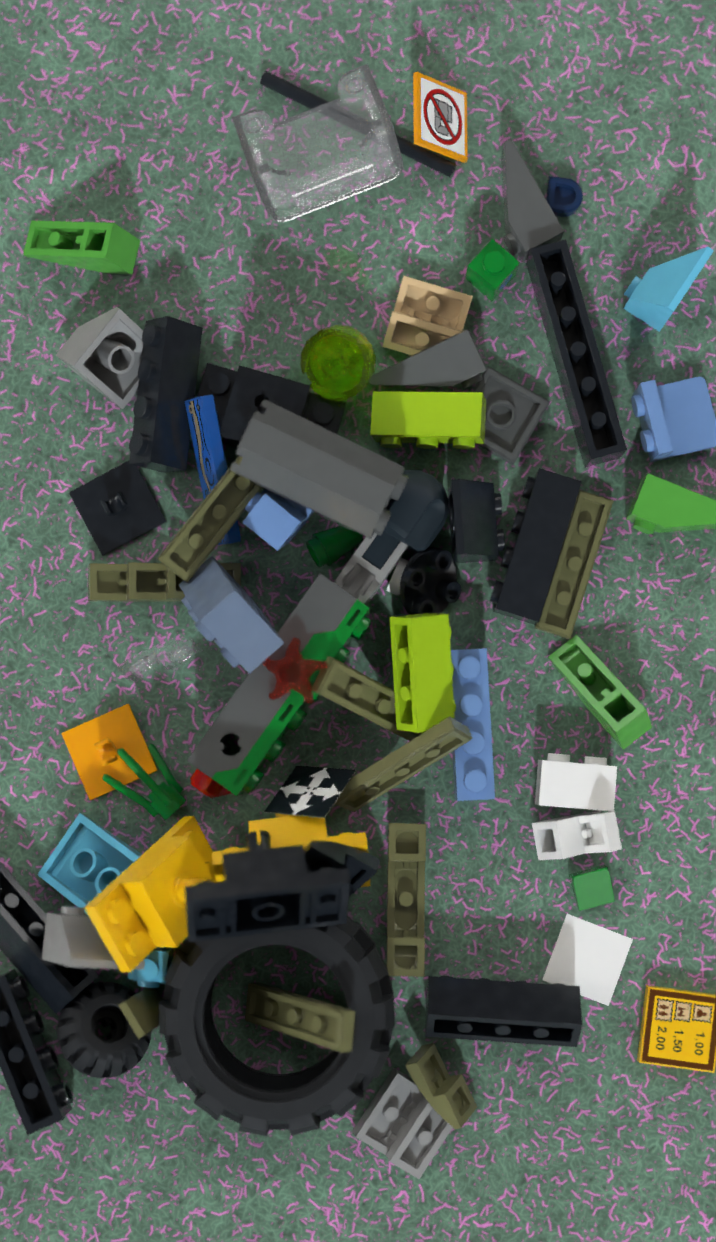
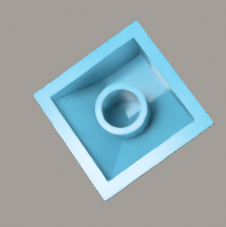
M705 247L649 268L642 279L635 276L624 293L629 300L623 309L660 332L714 250Z

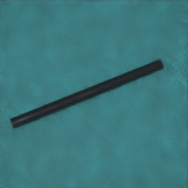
M265 71L261 78V85L450 178L457 164L268 71Z

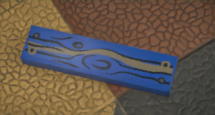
M213 395L200 396L184 401L203 499H205L228 470ZM238 521L234 523L218 545L241 541Z

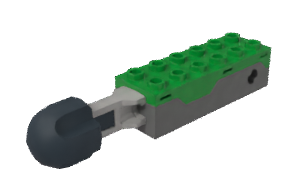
M405 470L403 475L408 477V482L399 500L396 501L391 498L386 510L391 512V517L382 535L374 532L371 539L365 537L334 582L321 573L318 575L278 631L284 644L250 674L248 673L187 759L189 763L197 768L190 777L192 786L210 798L229 794L239 796L244 791L248 794L254 791L265 775L259 771L266 760L274 762L286 745L281 739L288 729L295 732L303 722L307 713L302 709L310 698L317 701L321 696L311 689L327 657L330 656L342 663L346 661L350 655V651L346 649L353 638L360 641L371 625V619L368 618L370 608L367 605L405 551L409 549L418 553L419 551L426 550L443 528L449 515V499L444 486L434 476L420 470ZM234 734L240 737L238 745L242 747L236 755L230 754L229 749L231 746L227 742L228 738Z

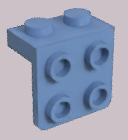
M694 377L656 386L655 380L640 383L631 397L633 412L636 417H639L642 427L640 433L642 447L646 453L648 452L651 463L716 447V418L708 387L703 377Z

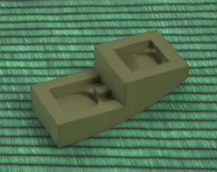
M146 988L119 1004L120 1009L138 1039L159 1026V1003L163 997L157 988Z
M435 1044L422 1045L405 1066L416 1086L434 1110L454 1129L462 1128L477 1108L463 1075L449 1076Z

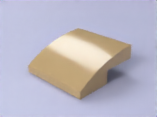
M403 276L382 347L413 356L462 332L473 296Z

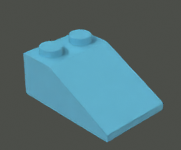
M79 813L37 875L74 905L84 908L142 854L82 813Z

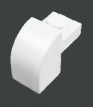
M615 811L582 813L532 823L538 860L565 859L585 853L613 852L622 849Z

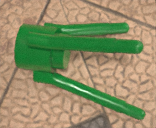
M149 744L148 749L168 785L164 781L158 785L123 748H119L117 751L118 755L152 791L147 796L152 802L108 774H104L102 779L144 807L153 817L159 814L165 821L186 801L180 794L184 789L174 779L154 744Z

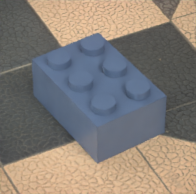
M213 556L199 567L188 582L183 581L179 584L185 595L181 601L189 610L188 614L196 622V628L209 642L215 641L221 648L220 653L234 668L240 664L250 674L284 644L257 603Z

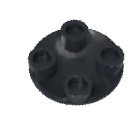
M429 547L426 550L419 551L409 560L402 573L400 598L403 607L410 615L423 613L440 614L449 603L456 602L461 595V586L457 582L456 567L451 553L447 550Z

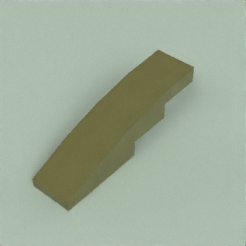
M90 563L88 565V601H181L185 595L179 584L184 580L163 563ZM220 563L241 586V563Z

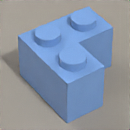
M264 489L261 494L258 492L244 510L249 514L242 523L278 551L293 540L314 511Z

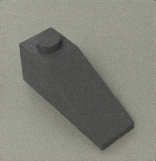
M512 139L504 142L501 155L506 234L504 242L509 252L513 256L517 254L523 263L527 261L531 248L561 241L564 230Z
M468 328L368 377L371 385L455 386L461 383L464 389L483 380L481 373L486 371L487 367Z

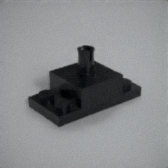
M207 363L197 397L214 396L222 443L238 448L255 412L265 413L261 407L264 399L337 435L346 407V402L312 393L310 385L240 365L238 371Z
M260 830L261 841L260 845H258L256 831H253L245 838L248 851L222 854L223 882L203 881L192 886H184L188 942L346 924L350 891L348 868H322L316 872L307 873L303 845L271 848L270 833Z

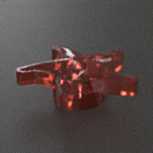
M294 637L291 640L283 659L271 660L268 657L262 662L277 679L274 691L269 694L271 700H276L288 694L292 689L301 693L306 703H312L314 700L309 678L317 670L326 669L328 664L324 661L304 660L299 649L301 643L299 638Z

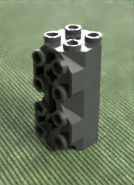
M264 399L261 407L265 413L261 414L256 411L251 418L236 451L237 455L243 457L240 465L233 462L230 470L268 491L298 503L322 515L324 518L370 539L374 532L382 535L391 517V512L386 510L391 498L396 501L399 500L408 482V477L403 475L405 467Z

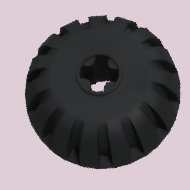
M114 982L92 983L62 1009L58 1019L57 1039L61 1052L72 1067L90 1077L112 1078L128 1072L139 1063L149 1047L151 1031L138 1039L119 1007V1004L137 993L125 985ZM99 1022H101L103 1027L110 1025L112 1031L107 1036V1040L103 1036H97L95 1030L99 1027Z

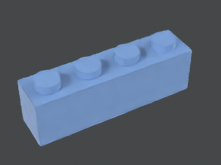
M487 648L451 650V662L454 668L452 680L453 697L456 704L455 720L467 726L473 737L469 742L452 752L455 800L495 799Z

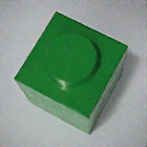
M491 239L468 265L465 279L489 300L493 301L516 276L520 262L496 241Z

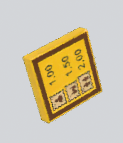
M646 985L637 1057L638 1062L715 1073L716 994Z

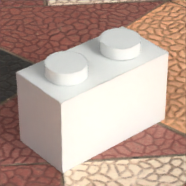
M548 753L547 760H538L535 804L614 811L617 766H607V758L585 756L583 764L570 762V755Z

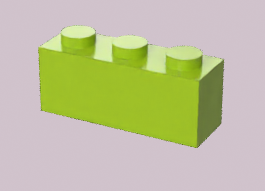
M373 391L370 435L376 442H380L381 447L401 448L402 443H416L418 448L435 449L438 448V443L453 444V448L474 449L475 444L485 443L487 401L483 392Z
M423 613L390 617L396 729L421 733L426 732L449 716L455 719L456 704L453 697L452 680L454 668L451 662L449 614Z

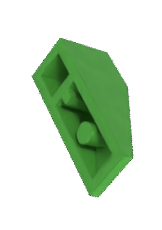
M31 221L23 255L100 273L132 275L141 240L115 223Z
M647 473L640 481L626 520L634 522L632 526L634 529L651 535L654 531L662 533L715 529L716 500Z
M577 634L548 656L549 660L592 715L623 750L652 728L646 708Z

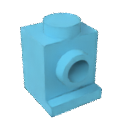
M156 947L144 959V970L133 969L131 972H128L127 979L136 981L137 986L146 988H158L160 984H166L164 978L173 960L174 947Z

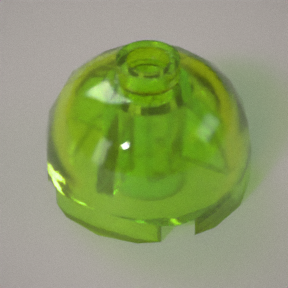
M338 324L319 330L306 341L301 352V370L303 374H307L311 382L310 387L315 393L329 400L343 401L357 395L369 384L376 368V355L371 342L364 333L352 326Z

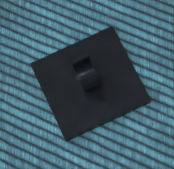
M129 461L69 492L102 556L167 522L138 467L129 464Z

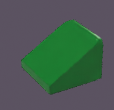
M601 865L568 874L579 911L615 902L608 866Z

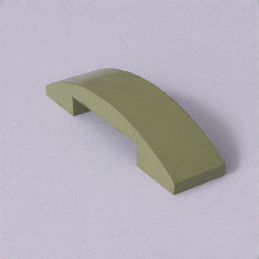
M389 823L387 880V969L389 976L425 977L426 824Z

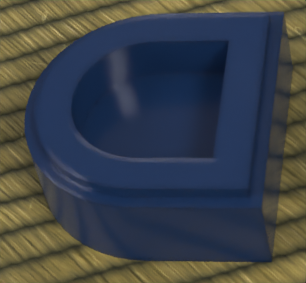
M549 176L546 200L553 213L559 217L573 215L582 203L583 192L581 187L572 179Z

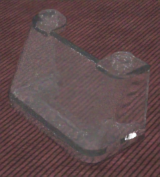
M368 64L348 71L339 79L337 90L340 98L273 124L267 112L259 109L250 110L232 117L253 180L268 216L276 222L290 221L387 183L401 174L403 159L394 127Z

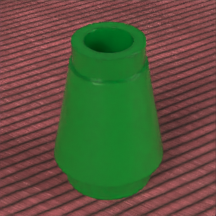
M337 526L312 534V539L306 541V546L318 567L324 565L331 566L355 547L357 543L363 541V536L343 526Z

